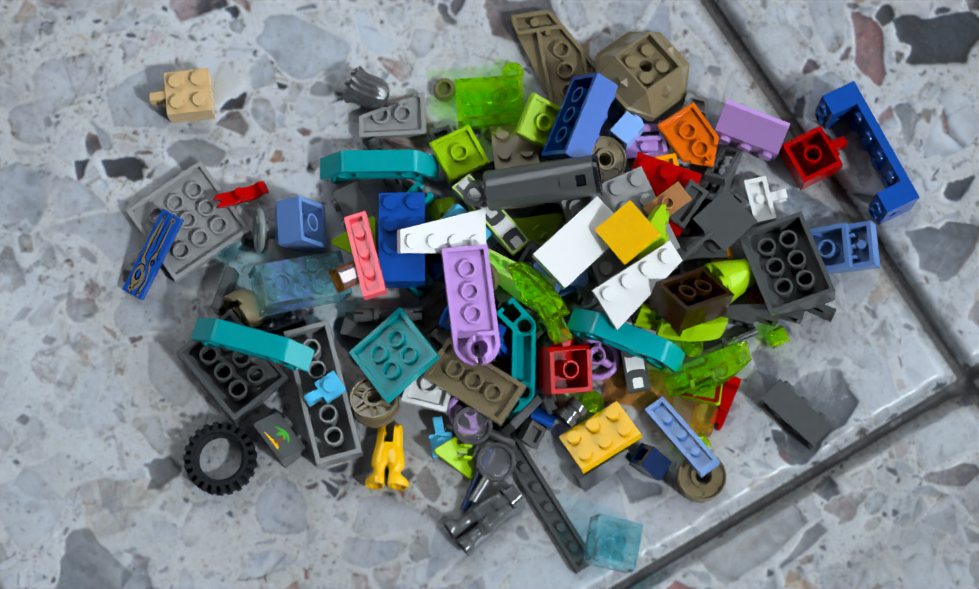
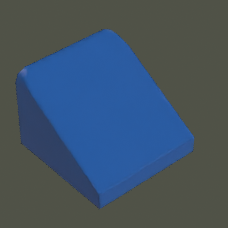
M537 407L531 414L530 419H533L549 431L552 429L557 415L554 413L548 414L541 407Z

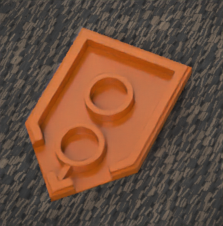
M694 102L657 124L658 129L682 162L714 167L719 136Z

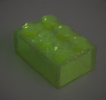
M522 74L455 79L458 129L468 124L471 129L490 128V126L517 124L524 110Z

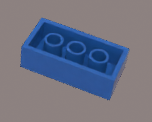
M598 72L574 76L541 157L548 161L591 155L593 147L600 137L601 127L608 117L609 107L616 97L615 92L618 85Z
M425 192L379 193V262L386 288H426V254L397 253V230L426 223Z

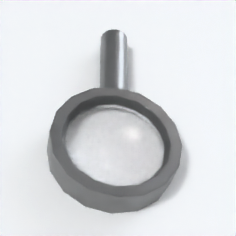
M468 405L461 408L455 415L453 422L454 432L462 442L475 445L482 443L490 437L511 448L514 447L515 439L509 436L506 437L503 433L492 429V420Z
M500 442L490 443L479 451L477 468L482 478L469 498L473 503H478L490 481L502 482L514 473L516 457L513 450L506 444Z

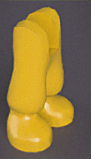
M399 424L394 425L393 442H386L387 427H378L375 448L371 459L373 473L365 480V487L375 490L384 489L386 486L385 470L389 468L388 488L407 490L409 482L401 475V471L405 467L403 426Z

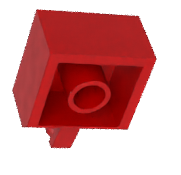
M820 126L782 144L779 154L801 191L840 171L843 163L839 158V151L846 148L848 142L844 136L832 141L831 138H827Z
M556 328L552 346L537 347L539 393L563 394L593 391L591 349L589 345H573V340H570L569 328Z

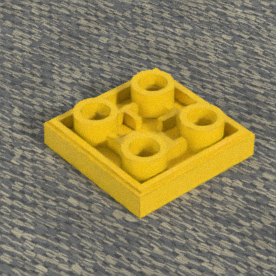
M631 200L595 229L596 233L624 265L660 236V233Z

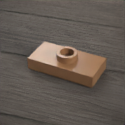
M676 182L641 210L648 217L655 206L663 204L666 205V210L669 211L670 217L690 202L692 198L681 184Z

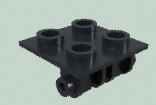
M291 310L284 313L283 318L275 320V317L264 320L259 330L278 335L277 329H279L280 335L284 337L281 328L285 327L286 331H288V326L292 330L307 325L302 311Z

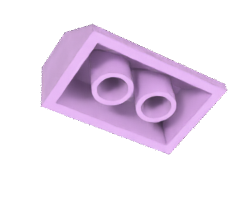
M727 99L715 132L719 136L718 142L721 144H731L745 153H755L765 161H775L791 123Z

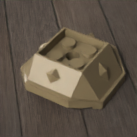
M627 32L595 56V73H600L618 85L613 102L623 113L628 111L632 115L636 114L640 118H644V120L653 122L686 97L690 64L661 32Z

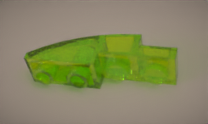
M523 262L508 265L511 270V277L521 291L522 300L528 307L537 306L538 315L544 320L550 339L555 344L565 343L573 339L563 319L570 312L554 287L539 272Z
M747 341L703 355L704 362L662 376L668 397L672 398L690 391L694 397L721 385L735 376L752 360Z

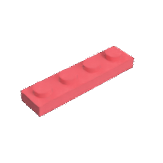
M366 211L344 217L364 299L368 300L387 294Z

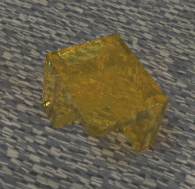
M696 401L689 422L690 428L698 435L710 437L718 407Z

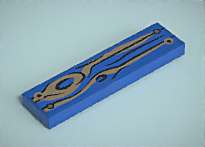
M162 209L122 290L140 300L145 299L184 219Z

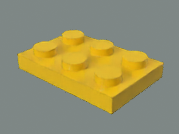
M616 401L558 437L584 474L641 439L642 435Z

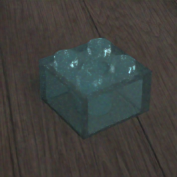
M600 513L590 517L582 563L622 573L636 571L643 524Z

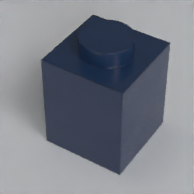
M644 443L640 444L629 461L644 475L658 481L667 473L668 467L672 463L654 446Z

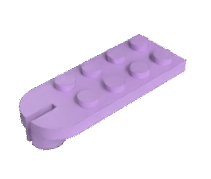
M488 245L442 248L441 256L454 354L463 364L477 366L478 358L475 355L474 346L478 345L481 366L486 365L494 360L500 349Z

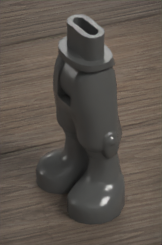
M511 484L506 489L501 488L498 492L491 494L476 505H472L463 517L457 520L448 517L442 523L451 537L455 539L472 523L477 522L475 528L456 540V543L463 552L470 556L475 551L477 540L481 536L492 533L494 528L511 510L517 507L516 504L523 497L515 486Z

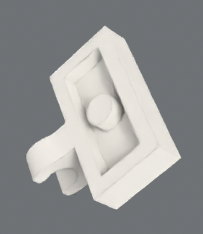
M766 176L744 180L743 184L747 200L750 204V211L757 220L754 225L775 221L777 217L773 203L787 201L786 189L770 192Z

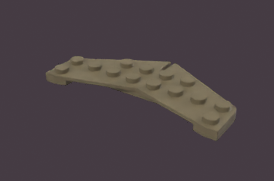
M542 10L511 15L513 30L547 95V100L561 107L572 78L574 76L595 73V62L551 11ZM540 155V163L548 162V160Z

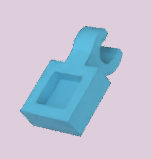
M332 371L314 383L317 389L306 394L304 400L309 407L321 399H324L328 404L347 391L336 373Z
M442 416L433 417L436 434L429 435L433 459L440 458L434 454V449L453 438L452 431H444Z

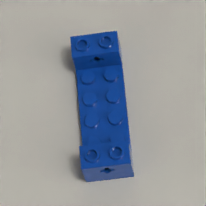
M852 81L823 95L815 110V116L819 124H823L825 129H828L850 119V127L854 132L858 133L861 147L864 151H868L873 168L878 170L882 176L881 181L885 189L876 193L868 205L871 218L880 225L911 210L920 197L856 83Z

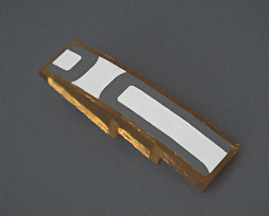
M354 261L328 271L338 293L360 283Z

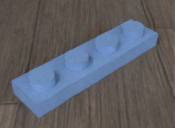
M663 396L644 409L647 416L701 478L720 465L719 459Z

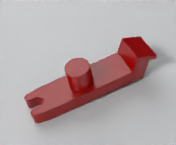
M257 181L252 186L238 187L233 191L218 194L214 197L213 201L221 202L217 204V209L226 208L259 199L264 194H268L269 191L265 181Z
M730 374L728 375L722 389L720 405L714 409L709 422V428L714 423H717V431H720L742 379Z

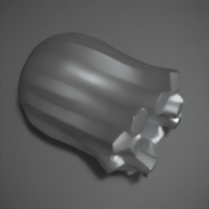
M358 66L355 70L351 71L350 75L352 77L350 80L345 81V92L342 93L344 102L356 103L371 110L383 107L390 94L388 84L383 79L365 72L362 66Z

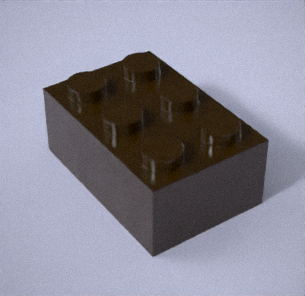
M700 267L656 282L647 304L665 319L672 328L680 332L725 316L734 294L704 267Z

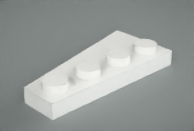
M485 208L397 230V253L441 254L442 248L486 244Z
M667 241L591 290L615 330H618L651 295L655 283L666 279L681 263L682 259L671 241Z

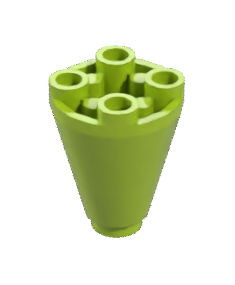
M746 258L717 261L704 265L707 271L734 294L731 303L756 284Z

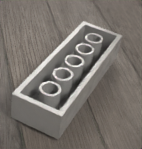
M326 320L284 331V337L315 350L308 372L300 369L293 372L317 466L323 468L364 457L347 392L328 404L324 399H321L309 407L304 400L306 394L317 389L314 383L332 371L336 373L346 388L329 321Z

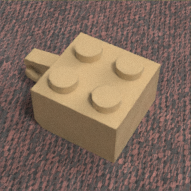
M208 68L164 73L165 87L161 88V91L149 93L152 106L162 105L163 108H167V116L170 122L180 123L215 119L212 76Z

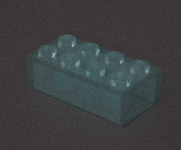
M341 250L254 265L248 276L258 304L259 316L346 301L353 292L351 285L347 287L344 285L338 269L345 267Z

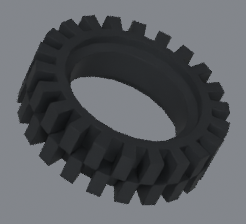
M213 422V425H204L202 430L197 429L195 436H191L188 439L189 444L185 446L184 450L186 453L183 455V460L185 461L184 468L189 479L199 489L211 495H231L236 490L240 491L243 485H247L250 482L249 479L254 476V469L257 468L256 458L258 457L255 450L256 447L251 438L243 429L234 424L230 425L228 422ZM217 438H226L234 441L241 450L242 459L240 467L229 478L221 480L212 479L206 476L200 467V454L205 445Z

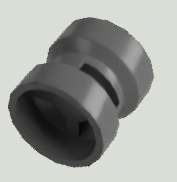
M571 396L567 400V405L560 407L555 413L565 425L572 428L576 424V420L579 417H583L588 411L575 397Z

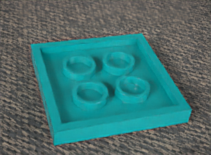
M401 307L349 351V354L387 403L395 399L441 358Z

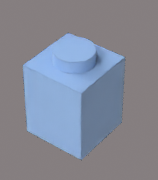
M627 111L610 129L609 137L618 141L623 149L627 151L643 133L644 124L642 119L638 115H632Z

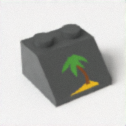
M276 412L253 424L285 468L308 452L305 448V445L308 444L300 432L295 435L291 429L294 425L287 415L282 417L279 412Z

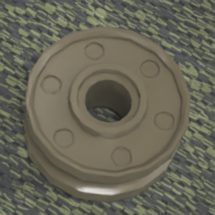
M607 136L599 137L591 155L597 154L598 160L599 157L603 159L604 165L600 161L599 165L602 183L624 173L627 157L625 150L618 141Z
M367 377L357 382L351 390L350 403L353 415L365 427H384L391 423L398 415L400 409L398 396L390 403H387Z
M684 459L676 472L678 490L685 498L692 502L704 503L711 501L722 492L726 485L727 474L723 463L719 460L720 465L706 474V482L700 483L695 477L697 472Z

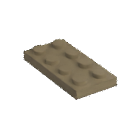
M518 123L490 126L495 169L540 163L537 145L514 134ZM543 203V204H537V205H530V206H523V207H516V208L543 206V205H545V203Z
M448 338L438 352L441 358L426 370L423 378L501 426L526 389V385L490 363L481 366L480 357L477 355V366L463 364L455 356L452 340Z

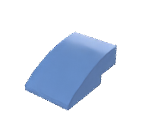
M872 221L853 224L840 223L809 229L828 274L880 268L876 224Z

